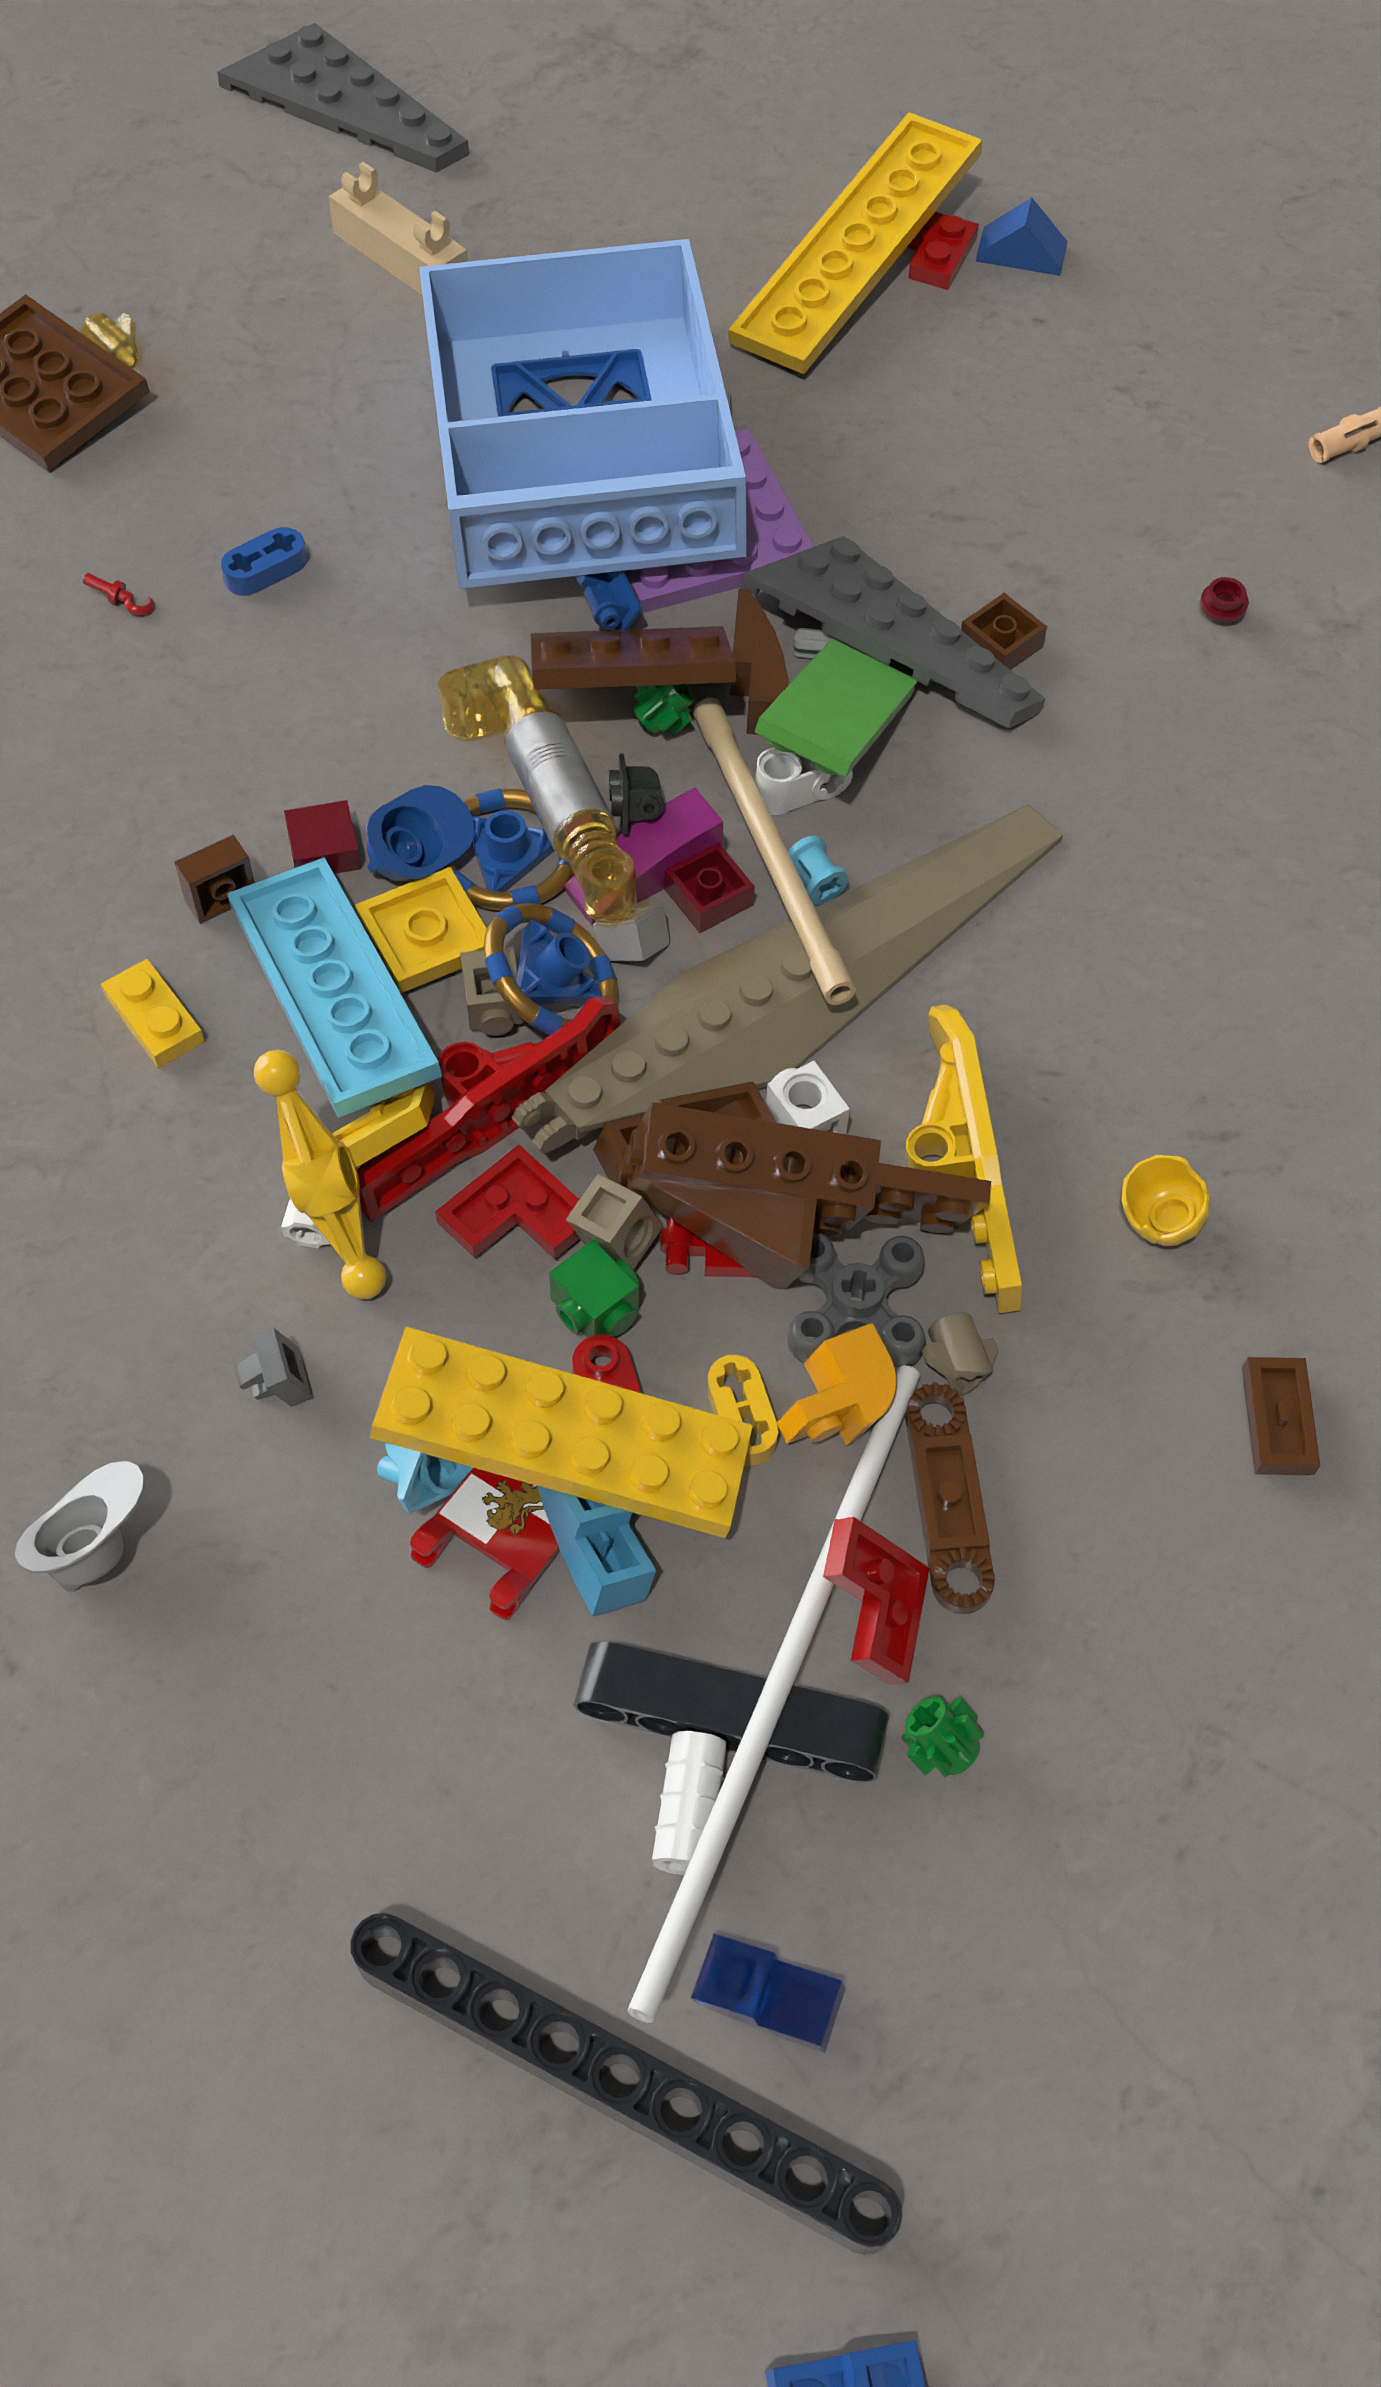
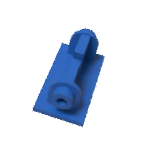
M624 571L576 576L580 586L586 588L583 593L593 611L595 623L603 626L606 630H628L642 612L643 608Z

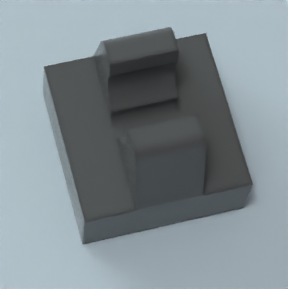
M275 1328L253 1336L256 1353L235 1365L240 1388L244 1390L251 1387L253 1397L257 1400L276 1395L291 1407L312 1398L299 1347Z

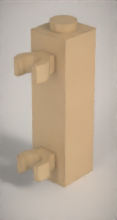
M365 162L359 164V178L356 179L348 172L343 173L341 180L342 188L328 196L333 233L421 295L422 287L419 267L468 262L467 249L448 237L450 224L447 218L437 211H433L431 213L432 224L430 225L376 187L378 174L374 168Z

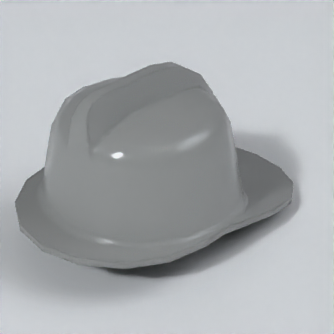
M128 1461L112 1462L94 1470L81 1480L51 1510L38 1518L24 1531L17 1542L15 1557L20 1567L31 1573H48L67 1592L74 1591L83 1584L93 1582L106 1575L117 1565L123 1555L127 1531L125 1521L138 1506L144 1492L145 1476L140 1467Z

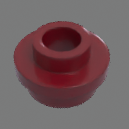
M1220 577L1213 580L1203 590L1200 598L1202 611L1211 619L1219 622H1234L1241 619L1249 605L1245 586L1240 581L1230 577Z

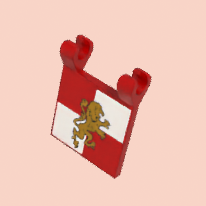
M473 1468L437 1513L421 1525L410 1540V1546L413 1549L410 1557L425 1568L433 1566L452 1535H455L508 1570L495 1583L489 1594V1599L491 1600L489 1610L503 1620L512 1618L532 1585L560 1551L545 1513L537 1485Z

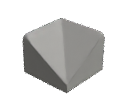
M660 906L619 907L596 920V923L593 924L595 940L608 956L609 961H643L668 946L670 941L664 907L660 908Z

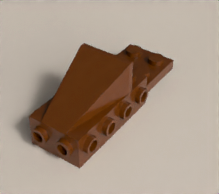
M654 1102L650 1104L636 1130L632 1131L629 1145H624L619 1169V1178L628 1179L627 1189L641 1195L646 1202L773 1288L780 1289L787 1288L809 1268L813 1232L822 1233L827 1237H839L842 1235V1231H849L865 1216L866 1220L879 1224H896L899 1222V1219L920 1222V1228L925 1231L949 1233L954 1231V1227L958 1228L990 1204L992 1182L879 1163L881 1140Z

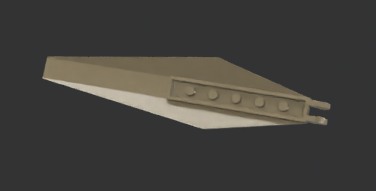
M1028 804L816 907L815 909L834 949L840 953L856 987L854 996L845 1003L831 1005L826 1002L811 970L810 959L792 920L680 973L548 1087L545 1093L538 1092L531 1096L529 1100H525L520 1104L511 1118L522 1130H528L533 1125L539 1124L555 1114L557 1118L541 1127L536 1132L537 1134L532 1141L543 1154H548L550 1151L561 1147L574 1138L579 1140L592 1131L602 1128L606 1122L645 1115L652 1102L658 1103L660 1099L752 1081L757 1089L767 1087V1084L783 1070L800 1068L1059 844L1063 835Z

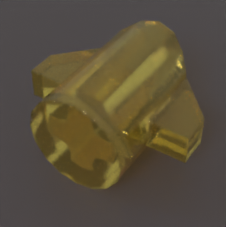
M103 312L93 313L85 319L80 333L130 368L136 366L138 362V350L135 344L136 323L125 312L115 322Z

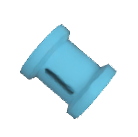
M813 835L799 840L788 852L802 882L807 887L806 890L812 903L821 905L839 896L846 888L849 880L844 868L835 866L826 854L827 846L822 838Z

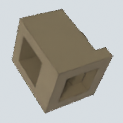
M514 946L504 947V954L516 982L517 966ZM484 950L461 952L470 1030L481 1028L483 1033L496 1036L509 1032L514 1024H522L523 1019L504 1001L496 987L493 986L490 975L474 976L488 973L484 962Z

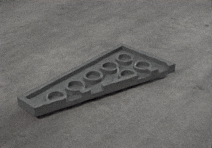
M316 23L304 26L299 31L277 42H272L265 48L217 71L219 87L232 91L237 86L249 91L250 99L262 104L267 99L284 105L285 113L339 134L343 129L356 133L358 142L368 146H372L375 142L393 148L394 156L436 173L469 155L467 139Z
M845 536L745 572L741 589H748L754 596L762 590L780 599L778 608L792 616L802 612L822 621L821 628L823 632L886 665H889L894 659L914 670L912 678L926 686L933 681L956 691L955 698L957 702L1006 728L1015 726L1038 715L1042 709L1046 698L1033 689L1024 678L1013 673L997 660L991 651L977 644L961 631L956 623L946 619L930 606L921 595L910 590L894 577L889 569L879 565L864 553L858 544L847 539Z

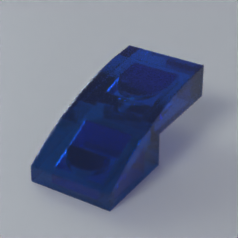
M713 1933L691 1999L702 2006L746 2025L825 2053L846 1987L842 1980L782 1962L774 1952Z

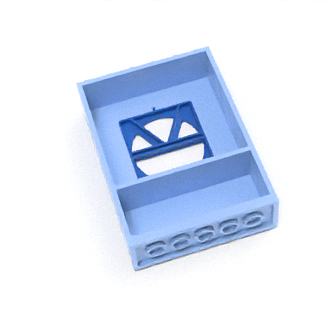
M689 239L419 267L459 589L746 557V476ZM584 375L596 377L580 402L573 406L543 383L544 381L564 376ZM616 384L627 388L638 398L604 402ZM522 394H527L544 408L509 412L514 402Z

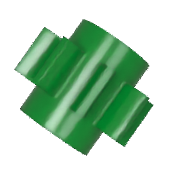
M688 684L636 686L639 692L635 695L638 701L634 704V711L640 722L650 731L659 733L669 728L675 735L692 720L689 714L693 711V707L690 705L695 701V697Z
M941 1696L930 1697L919 1702L908 1714L905 1721L906 1733L901 1736L902 1741L910 1748L906 1756L924 1775L930 1773L934 1768L944 1777L964 1772L977 1759L980 1751L978 1740L984 1737V1732L976 1724L978 1716L961 1697L956 1699L950 1706Z

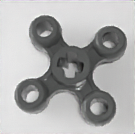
M813 1232L810 1256L812 1258H810L809 1268L797 1279L820 1286L826 1295L827 1301L819 1310L803 1312L797 1315L791 1322L787 1340L789 1350L793 1356L801 1362H806L825 1340L838 1336L842 1332L846 1333L873 1323L893 1361L894 1367L914 1364L921 1356L925 1343L923 1327L914 1318L898 1315L893 1312L887 1304L886 1296L892 1289L908 1287L920 1277L924 1264V1254L919 1243L910 1237L896 1236L886 1241L880 1250L879 1258L872 1266L862 1263H853L845 1266L836 1257L831 1240L822 1233ZM851 1297L861 1298L862 1301L852 1300Z

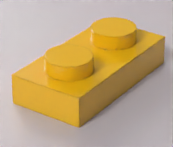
M148 959L101 983L104 996L157 1068L205 1042L200 1027Z

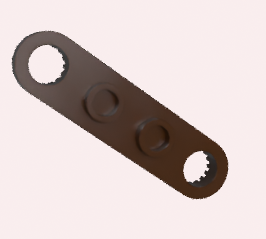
M933 1382L932 1385L923 1384L921 1388L913 1391L905 1414L931 1587L936 1600L945 1609L957 1614H970L980 1610L987 1604L994 1588L995 1574L989 1548L990 1541L964 1399L958 1395V1391L955 1388L952 1390L945 1383L943 1386L938 1385V1382ZM927 1403L942 1404L950 1411L952 1419L948 1424H943L942 1427L940 1425L932 1427L933 1424L929 1423L928 1425L925 1419H921L922 1415L921 1413L919 1414L920 1408ZM955 1568L969 1569L978 1577L980 1588L977 1589L976 1593L972 1592L969 1596L968 1594L962 1596L959 1592L954 1593V1589L952 1587L949 1588L948 1581L946 1582L947 1573Z

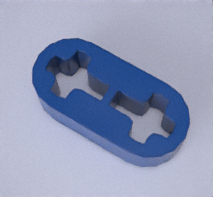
M279 527L230 550L221 559V570L226 588L233 594L251 595L299 572L307 563L304 538L296 529Z

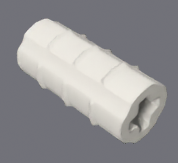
M680 1731L672 1735L669 1758L665 1764L667 1770L664 1789L660 1795L662 1801L658 1825L655 1826L656 1838L652 1856L653 1867L671 1874L685 1875L720 1792L721 1782L724 1780L723 1768L727 1747L726 1741L708 1733Z

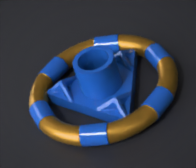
M499 788L475 794L463 801L468 806L474 819L475 834L471 844L487 889L478 887L459 872L453 862L438 870L441 871L451 867L473 905L502 911L506 907L516 904L531 903L540 905L557 895L576 874L580 858L572 859L560 855L556 869L544 881L537 885L506 892L552 854L554 849L544 829L526 826L523 817L514 811H497L490 815L488 819L475 817L479 813L482 814L505 807L522 808L536 813L526 790Z
M526 903L508 906L491 919L484 937V962L493 986L496 987L504 1001L529 1025L551 1035L572 1021L571 1019L562 1018L537 1004H585L589 998L609 996L618 1004L617 978L608 956L587 930L573 918L552 907ZM529 923L523 932L517 980L515 982L504 954V939L506 934L519 924ZM550 931L558 935L554 938ZM588 965L594 979L583 971Z

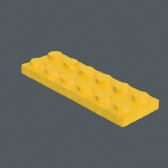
M405 1326L371 1427L370 1438L726 1538L732 1523L753 1425Z

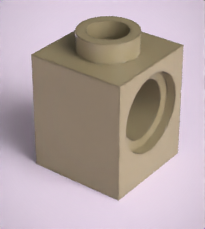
M597 1174L566 1218V1221L585 1245L594 1239L614 1261L618 1259L623 1260L632 1270H634L663 1228L641 1195L600 1174Z

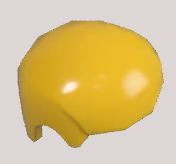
M1154 1155L1136 1163L1123 1179L1121 1201L1125 1215L1131 1227L1142 1238L1152 1244L1158 1243L1162 1246L1179 1245L1197 1236L1210 1218L1211 1196L1208 1193L1207 1184L1192 1169L1188 1160L1180 1156Z

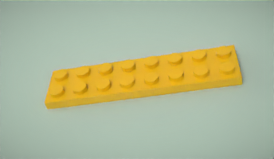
M908 112L728 329L729 343L805 374L982 154V139Z

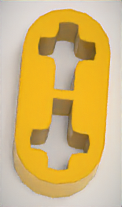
M740 1355L721 1357L710 1367L707 1378V1392L711 1408L716 1415L742 1422L743 1418L748 1417L750 1424L753 1425V1431L758 1434L762 1433L759 1445L751 1446L749 1442L744 1463L746 1466L760 1465L768 1461L774 1454L778 1440L777 1421L756 1365L748 1358ZM734 1375L737 1382L743 1383V1401L736 1403L731 1388L724 1386V1377Z

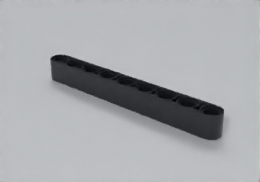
M387 1913L372 1914L363 1919L354 1929L350 1940L351 1955L362 1978L371 1986L848 2250L862 2255L877 2253L891 2242L900 2229L903 2217L901 2201L896 2192L884 2181L397 1916ZM392 1937L401 1942L399 1955L393 1962L377 1966L367 1961L368 1949L377 1939ZM437 1969H452L460 1975L457 1988L447 1997L434 1998L424 1992L426 1978ZM496 2000L511 2001L519 2009L517 2020L506 2030L494 2031L488 2029L482 2023L484 2010ZM555 2032L569 2033L576 2038L579 2044L575 2056L563 2064L548 2062L540 2052L544 2040ZM624 2064L630 2066L639 2077L638 2087L626 2097L616 2098L610 2096L603 2090L600 2084L603 2073L613 2065ZM684 2097L696 2104L700 2112V2120L695 2127L688 2131L678 2132L670 2129L664 2123L661 2117V2110L666 2102L672 2098ZM734 2131H748L758 2139L762 2154L755 2163L748 2166H739L732 2163L726 2157L722 2142L727 2135ZM797 2164H807L814 2167L823 2180L821 2196L810 2201H803L793 2196L786 2186L785 2175L789 2168ZM859 2198H869L881 2205L886 2218L884 2232L877 2236H866L859 2233L850 2221L849 2209L851 2203Z

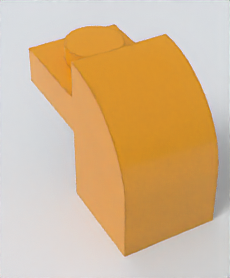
M873 1323L827 1339L806 1360L804 1366L818 1393L797 1400L777 1422V1425L787 1444L809 1436L811 1442L815 1443L839 1431L847 1446L863 1435L887 1411L895 1395L896 1373L893 1361Z

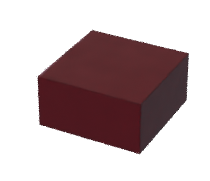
M347 800L284 810L295 868L325 857L333 874L361 869Z
M720 843L665 870L664 890L699 933L735 916L754 904V884Z

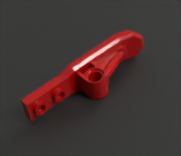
M609 996L589 998L572 1021L535 1044L528 1042L493 1053L470 1042H458L447 1046L440 1053L437 1060L442 1074L440 1080L449 1108L431 1119L423 1129L363 1163L357 1169L361 1211L372 1222L459 1161L487 1151L520 1127L511 1118L516 1108L536 1093H545L548 1087L621 1025L618 1004Z

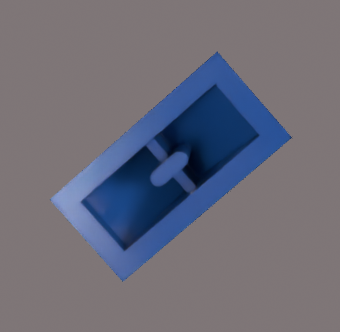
M1031 197L983 228L976 262L1060 276L1067 240Z

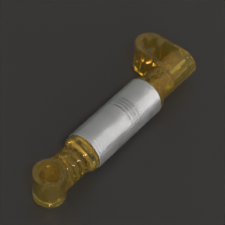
M509 655L446 672L438 682L445 730L454 737L464 739L505 730L504 743L507 753L554 851L563 860L569 862L583 891L586 913L592 919L601 923H618L628 919L637 907L633 859L628 853L622 851L615 839L617 829L612 814L564 720L554 710L549 709L540 690H533L532 673L527 663L520 657Z

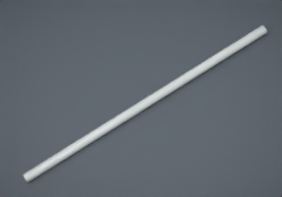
M908 1365L898 1368L893 1401L873 1427L835 1519L855 1517L861 1521L908 1408V1401L920 1379V1373L915 1368ZM833 1525L627 2010L632 2017L642 2022L653 2023L833 1589L834 1584L823 1577Z

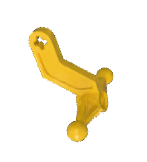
M270 1050L259 1057L253 1072L255 1083L262 1092L274 1096L276 1099L283 1155V1177L289 1197L295 1208L299 1212L305 1213L344 1260L345 1265L342 1268L341 1281L346 1292L359 1300L371 1299L378 1295L385 1287L387 1278L385 1268L381 1262L365 1252L359 1197L360 1185L356 1167L428 1125L436 1095L430 1081L375 1103L371 1106L370 1112L331 1133L296 1088L301 1078L299 1062L292 1054L284 1050Z

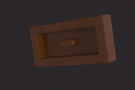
M1248 1357L1243 1365V1375L1255 1474L1315 1475L1321 1465L1306 1358Z

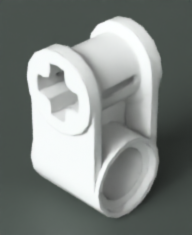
M769 748L758 757L755 783L770 814L783 815L796 808L819 800L831 799L839 795L850 784L853 773L851 770L846 777L829 775L818 770L812 761L793 752L787 753L775 748Z

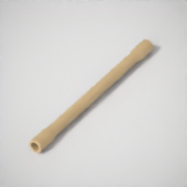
M716 698L703 699L693 709L694 718L707 745L713 750L807 952L811 970L824 998L831 1005L845 1003L856 992L853 980L840 953L834 949L735 741L733 728L720 701Z

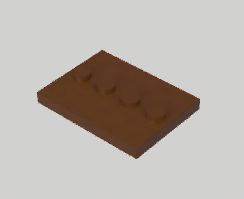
M26 294L0 313V436L46 470H51L150 392L145 377Z
M723 626L531 633L533 690L736 682V662Z

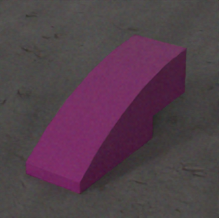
M694 787L665 803L663 812L658 818L649 821H638L628 828V834L622 833L611 841L566 883L565 892L591 926H593L596 920L617 908L633 906L664 890L666 869L717 843H720L722 846L724 821Z

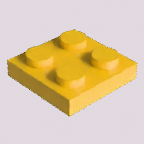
M451 867L355 904L356 915L400 994L462 969L461 952L484 950V937L487 928Z

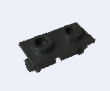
M619 754V770H609V801H611L612 817H621L623 834H628V821H649L658 818L663 812L664 801L657 772L647 766H626L624 754Z

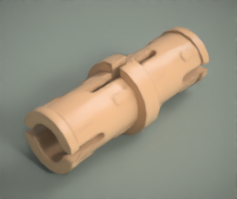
M1381 406L1361 416L1352 414L1344 417L1339 425L1312 435L1308 442L1312 458L1318 463H1323L1349 450L1353 453L1363 450L1370 441L1381 436ZM1359 429H1363V431L1348 438H1345L1346 435Z

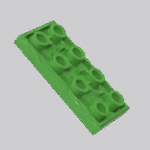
M831 638L759 717L755 733L767 739L769 744L779 751L793 752L812 761L814 766L823 773L846 777L910 699L918 681Z

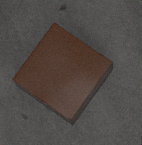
M1003 593L962 621L961 631L981 647L991 651L997 660L1012 670L1043 648L1047 626L1006 593Z
M234 834L174 862L185 903L199 924L231 910L227 893L255 883L249 856Z

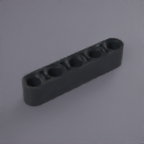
M597 1641L589 1646L573 1706L580 1713L594 1719L671 1738L674 1733L680 1731L708 1733L726 1741V1751L736 1753L767 1679L617 1643ZM792 1685L762 1760L855 1782L875 1781L878 1776L889 1715L883 1709L868 1703Z

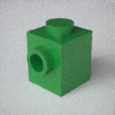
M594 1239L549 1272L551 1300L557 1305L556 1312L561 1321L574 1334H578L581 1331L587 1338L593 1335L609 1334L615 1337L627 1330L635 1321L638 1313L639 1280L626 1262L620 1259L614 1261Z

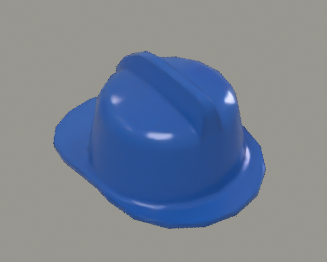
M423 785L411 789L379 807L370 815L366 826L367 851L370 858L367 868L370 873L379 871L382 875L393 881L409 882L428 877L457 860L470 848L475 834L474 819L468 806L454 792L441 786Z

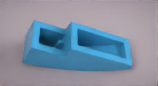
M537 1486L559 1550L592 1617L646 1601L656 1569L629 1526L632 1512Z

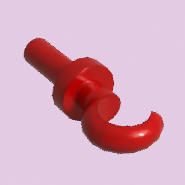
M86 573L83 578V584L107 594L108 602L114 605H118L120 601L124 602L127 611L133 615L144 616L149 614L154 608V601L151 597H148V604L145 606L133 604L134 594L126 590V584L122 581L116 580L112 584L90 573Z

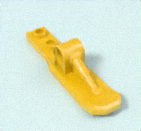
M947 1004L932 1006L928 1013L929 1031L940 1055V1070L935 1088L931 1089L922 1124L913 1129L906 1139L907 1167L992 1181L990 1204L971 1217L975 1244L985 1243L988 1259L980 1260L984 1294L995 1293L998 1314L1020 1311L1022 1283L975 1038L957 1009ZM927 1155L942 1157L934 1162H927L921 1159Z

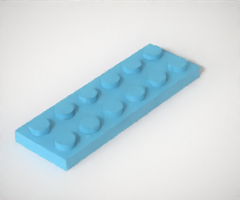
M325 857L227 893L231 909L338 1118L442 1077L436 1056Z

